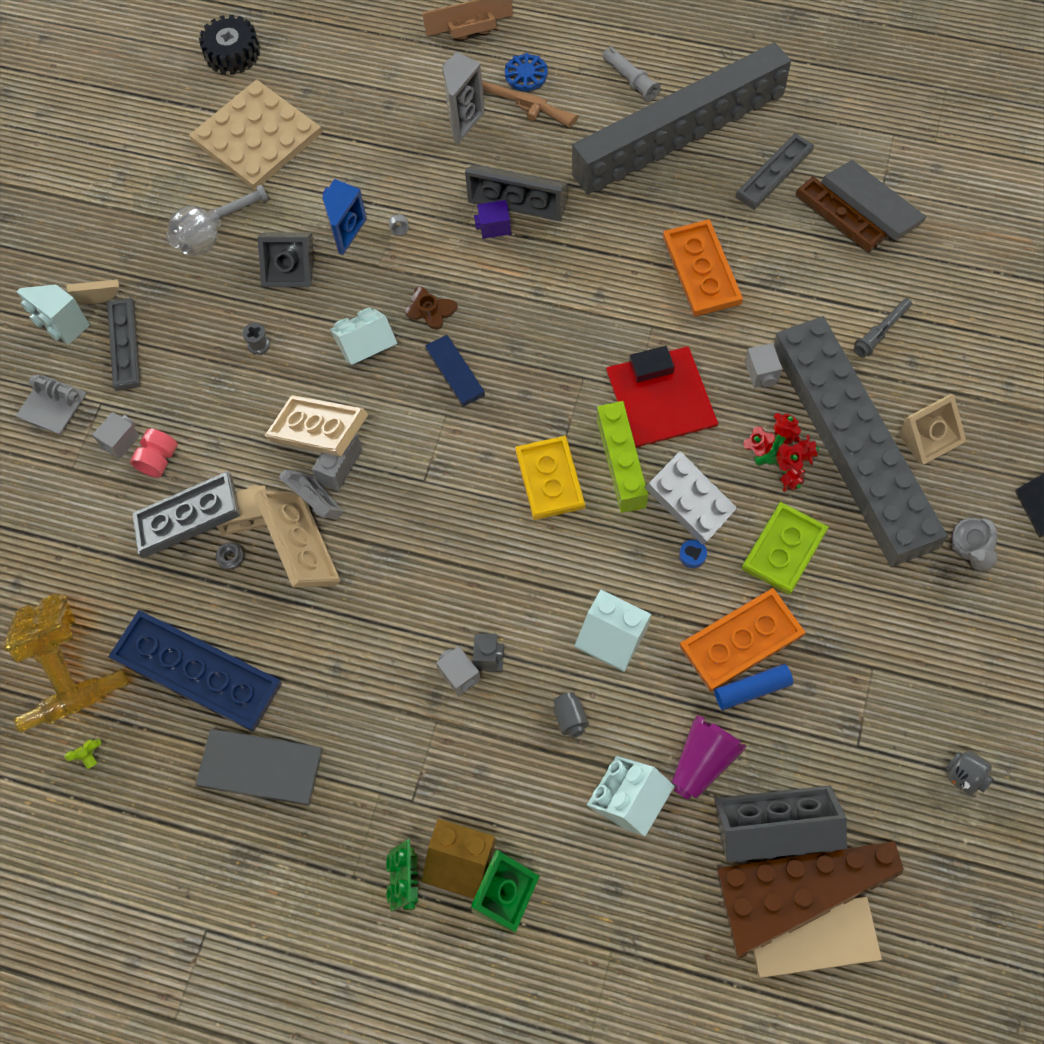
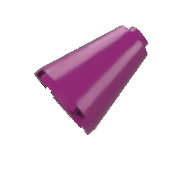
M699 715L692 722L672 779V783L676 785L673 791L687 800L691 796L697 799L747 747L714 723L708 724L704 721L705 718Z

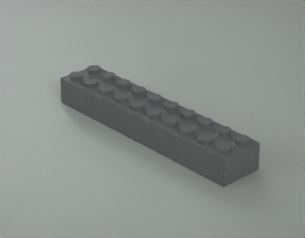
M774 42L573 143L572 176L587 195L594 191H599L604 186L621 180L625 175L642 169L654 160H659L666 154L683 148L691 141L700 139L715 129L722 128L728 122L739 119L754 109L761 108L765 103L780 98L785 94L791 60Z
M822 316L777 332L774 348L780 364L890 567L940 549L948 535L825 317Z

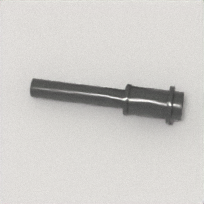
M905 298L878 326H873L862 339L856 340L854 346L855 353L863 358L872 355L873 349L885 338V333L912 306V301Z

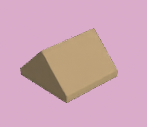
M949 394L906 417L898 434L922 465L967 442L953 394Z

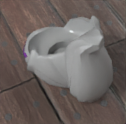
M967 518L960 521L952 532V549L964 559L970 560L971 566L975 570H990L998 559L997 552L995 551L997 529L994 523L989 519Z

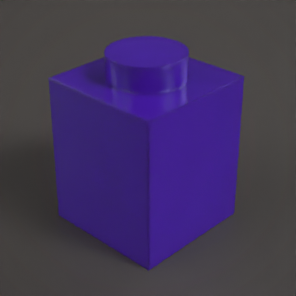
M506 200L477 204L478 215H474L476 230L481 229L482 239L511 235L510 217Z

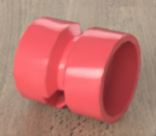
M147 429L140 441L142 447H138L130 459V464L148 476L160 478L168 465L166 458L173 456L178 444L171 436L156 429Z

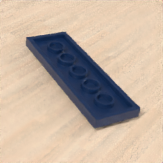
M141 610L137 611L108 656L112 661L251 732H254L282 685L281 680Z

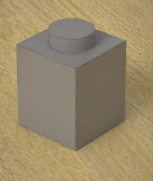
M773 343L748 348L745 364L753 387H770L778 383L782 367Z
M114 412L107 417L92 435L101 448L118 459H121L140 437L134 428L136 424L126 415L120 417Z
M459 646L454 650H446L440 655L439 661L436 662L439 673L458 697L481 681L479 671Z

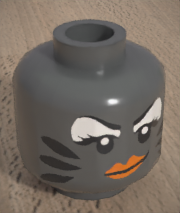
M971 750L964 753L959 751L946 768V771L949 772L948 780L950 783L968 795H973L978 790L984 793L994 779L989 775L992 770L991 764Z

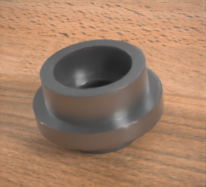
M234 543L221 545L216 553L218 565L227 570L237 568L242 563L244 557L242 549ZM228 555H235L233 559L228 561L226 560V557Z

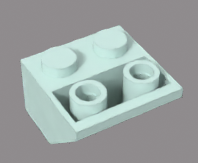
M58 285L20 288L17 291L22 299L21 306L31 314L29 317L31 321L39 328L42 326L47 328V333L56 341L61 339L69 345L90 326L75 299Z
M363 309L357 313V317L351 320L348 318L339 320L334 324L335 327L330 329L346 361L351 365L397 344L386 316L376 309Z
M616 756L609 765L600 784L594 790L587 806L625 830L645 837L673 790L674 785L655 767Z

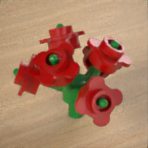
M775 413L774 418L777 420L773 426L775 436L772 433H766L761 426H757L753 429L749 439L744 440L743 446L746 450L751 449L755 453V463L758 466L766 463L769 465L776 464L784 473L780 478V482L784 486L783 491L786 492L789 489L794 491L797 488H801L805 481L803 478L806 471L804 469L801 470L803 462L809 461L810 465H813L814 457H818L819 447L816 441L810 440V435H806L807 440L800 441L799 434L801 429L797 426L799 423L794 416ZM793 442H798V444H795L794 446L787 445L792 444Z

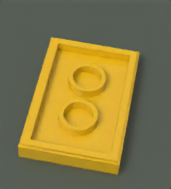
M566 435L515 447L533 520L585 509L584 498Z

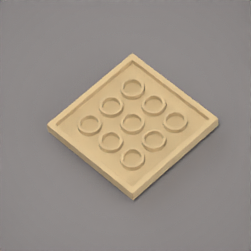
M256 79L189 134V137L199 148L252 189L256 190L257 186L266 182L322 134V130L318 124Z

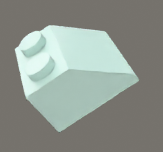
M600 590L587 613L575 643V648L625 672L650 625L651 614Z

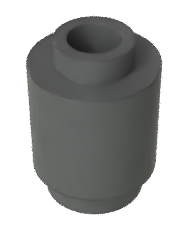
M573 692L556 697L553 700L555 705L553 710L562 734L569 735L570 738L584 734L586 732L585 728L589 726V722L580 699L576 698Z

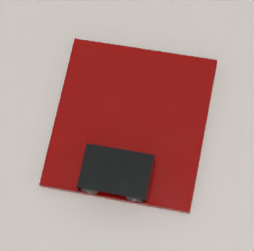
M667 345L631 354L629 362L606 367L616 401H623L635 448L718 426L717 418L689 346L668 351Z

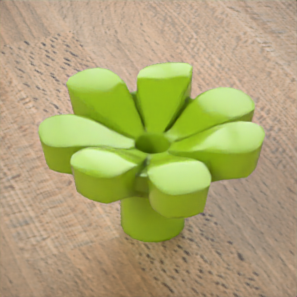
M100 738L94 741L92 739L87 740L83 744V748L79 747L74 751H69L65 754L64 758L67 761L82 760L86 769L95 766L97 762L92 754L102 744Z

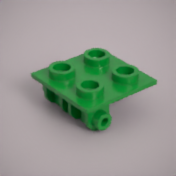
M410 839L405 840L390 850V854L386 857V871L390 872V884L387 886L386 900L387 903H390V912H394L403 907V910H415V904L418 903V887H411L418 885V881L411 880V877L418 875L417 871H411L417 870V853H414V848L410 847Z

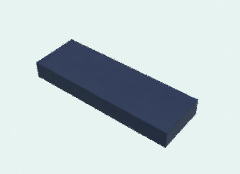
M448 335L425 345L427 353L462 407L485 396L483 388Z

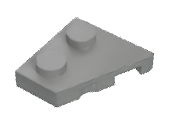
M285 469L280 474L279 478L313 507L315 513L320 517L338 519L344 512L313 475Z

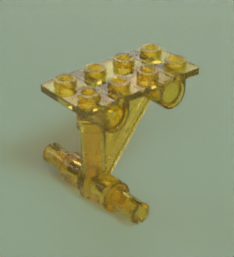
M57 594L49 595L41 600L42 604L35 607L27 605L15 611L16 615L12 618L3 645L5 651L10 652L16 663L34 656L36 662L41 663L56 694L39 701L36 708L14 716L15 726L20 733L42 723L52 724L56 720L74 714L89 705L103 701L106 698V694L129 685L128 678L122 668L101 679L92 677L75 685L59 646L73 639L69 626L75 624V618L67 603L65 594L60 596Z

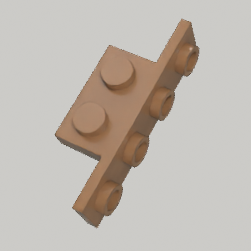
M472 0L422 12L426 36L449 31L453 39H465L474 33H489L491 29L497 28V19L513 16L511 0Z

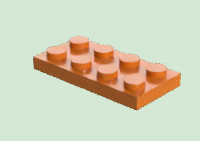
M710 219L663 231V240L694 317L742 304L743 297Z
M774 588L682 641L679 647L709 691L713 692L714 689L723 686L804 637L806 632Z

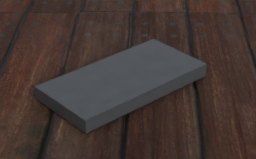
M853 160L826 174L821 181L824 186L894 240L901 238L921 225L927 217Z
M229 471L132 513L138 554L142 558L148 557L239 517L240 511L233 476Z
M210 729L195 785L200 788L310 806L323 749L317 746Z

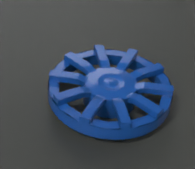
M529 53L518 56L514 55L505 65V79L516 90H535L545 83L548 76L547 64L540 56L530 55ZM511 68V69H515V70H517V71H511V72H509V69ZM543 68L544 73L536 70ZM517 75L514 80H511L510 76ZM535 75L541 76L542 78L538 81L535 78ZM520 81V82H523L524 84H523V85L517 84V82ZM529 82H534V84L527 85Z

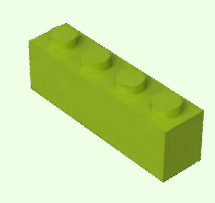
M621 401L597 406V425L620 513L647 508L648 492L644 488L646 485L624 403Z

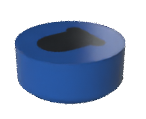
M688 540L682 544L679 559L684 566L695 569L705 563L707 549L704 544L702 545L698 540Z

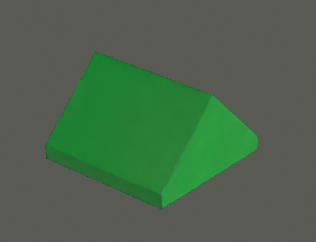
M496 850L470 907L473 914L516 933L540 876Z

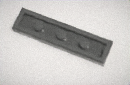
M794 133L736 192L735 198L755 210L813 151L814 145Z
M132 298L107 302L113 388L115 391L141 387L134 301Z

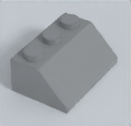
M456 51L444 63L443 74L449 121L454 142L459 144L485 111L481 63Z

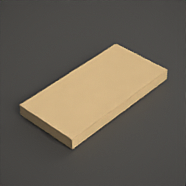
M291 395L265 434V437L272 442L341 457L368 416V413L364 408Z
M259 490L255 494V499L292 587L336 586L341 580L307 502L294 491Z
M867 897L855 898L846 904L842 903L816 920L791 933L787 932L773 939L772 943L762 948L760 946L753 950L758 979L882 960Z

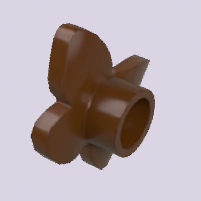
M417 286L411 298L413 304L409 305L405 312L409 319L418 320L423 318L430 328L438 330L443 326L442 318L452 316L457 311L458 304L450 299L437 300L425 288Z

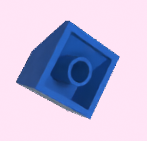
M334 179L331 185L325 188L322 200L338 253L344 255L367 220L361 190Z

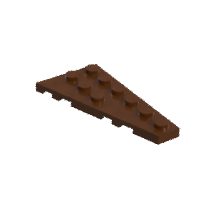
M895 841L835 850L833 852H821L717 868V876L737 960L747 956V953L760 946L762 948L772 943L773 939L787 932L791 933L829 913L831 909L838 905L854 900L859 894L869 889L873 890L902 875L904 868Z

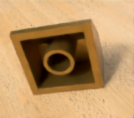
M437 819L428 846L421 883L474 899L491 862L496 846L495 836Z

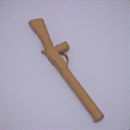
M482 80L483 91L515 101L522 110L528 111L527 118L531 121L536 119L539 111L544 112L568 128H571L578 120V115L556 109L547 104L548 99L510 90Z

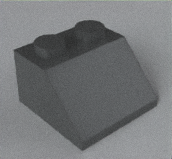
M264 232L257 237L261 287L311 286L314 261L312 232Z

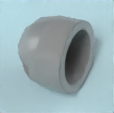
M393 215L389 219L391 233L400 236L408 232L409 224L404 215Z

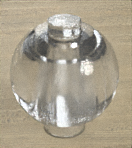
M185 206L178 209L171 216L168 223L169 235L166 237L173 249L177 248L180 252L187 255H201L214 246L218 236L217 229L222 227V221L214 209L206 211L198 206Z

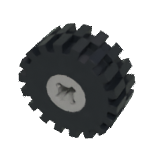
M223 15L219 16L220 20L218 21L215 18L212 19V24H206L204 26L205 31L201 30V38H199L200 47L208 67H212V70L215 72L220 70V73L226 75L227 71L230 72V75H235L237 70L242 73L245 72V67L250 69L252 62L256 63L258 60L257 56H260V45L254 26L251 25L249 20L246 19L244 21L241 16L235 19L234 15H229V18L225 19Z

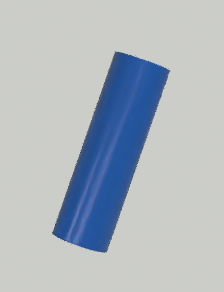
M782 664L716 688L714 693L719 707L724 711L792 686L794 682L788 666Z

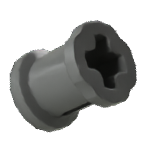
M256 322L246 325L242 333L243 338L248 342V350L254 355L266 353L269 350L270 341L266 337L263 325Z

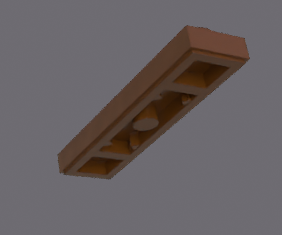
M814 176L796 190L795 195L868 253L886 239L887 234L824 186Z

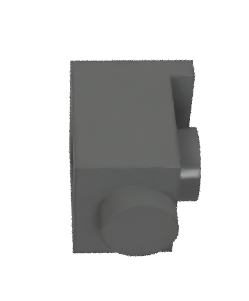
M475 633L473 649L474 666L478 671L503 672L504 644L498 643L497 634Z

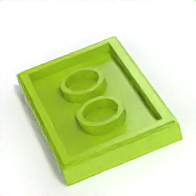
M780 502L742 565L741 570L791 595L829 527Z

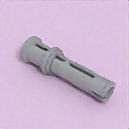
M612 46L604 51L603 59L628 79L630 87L642 93L646 101L653 100L659 94L661 85L657 81H652L646 71L638 70Z

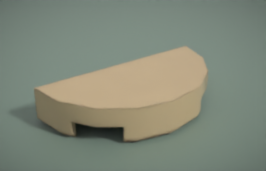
M116 279L66 285L68 294L75 301L85 304L106 302L112 299L119 289L118 280Z

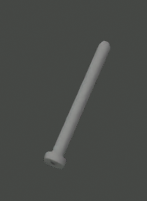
M259 185L256 187L257 191L168 230L167 235L169 239L182 236L259 200H262L263 203L268 201L269 199L263 186Z

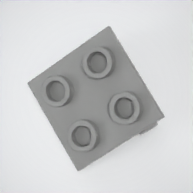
M33 375L29 379V384L32 385L33 390L16 417L60 435L87 393L47 376Z

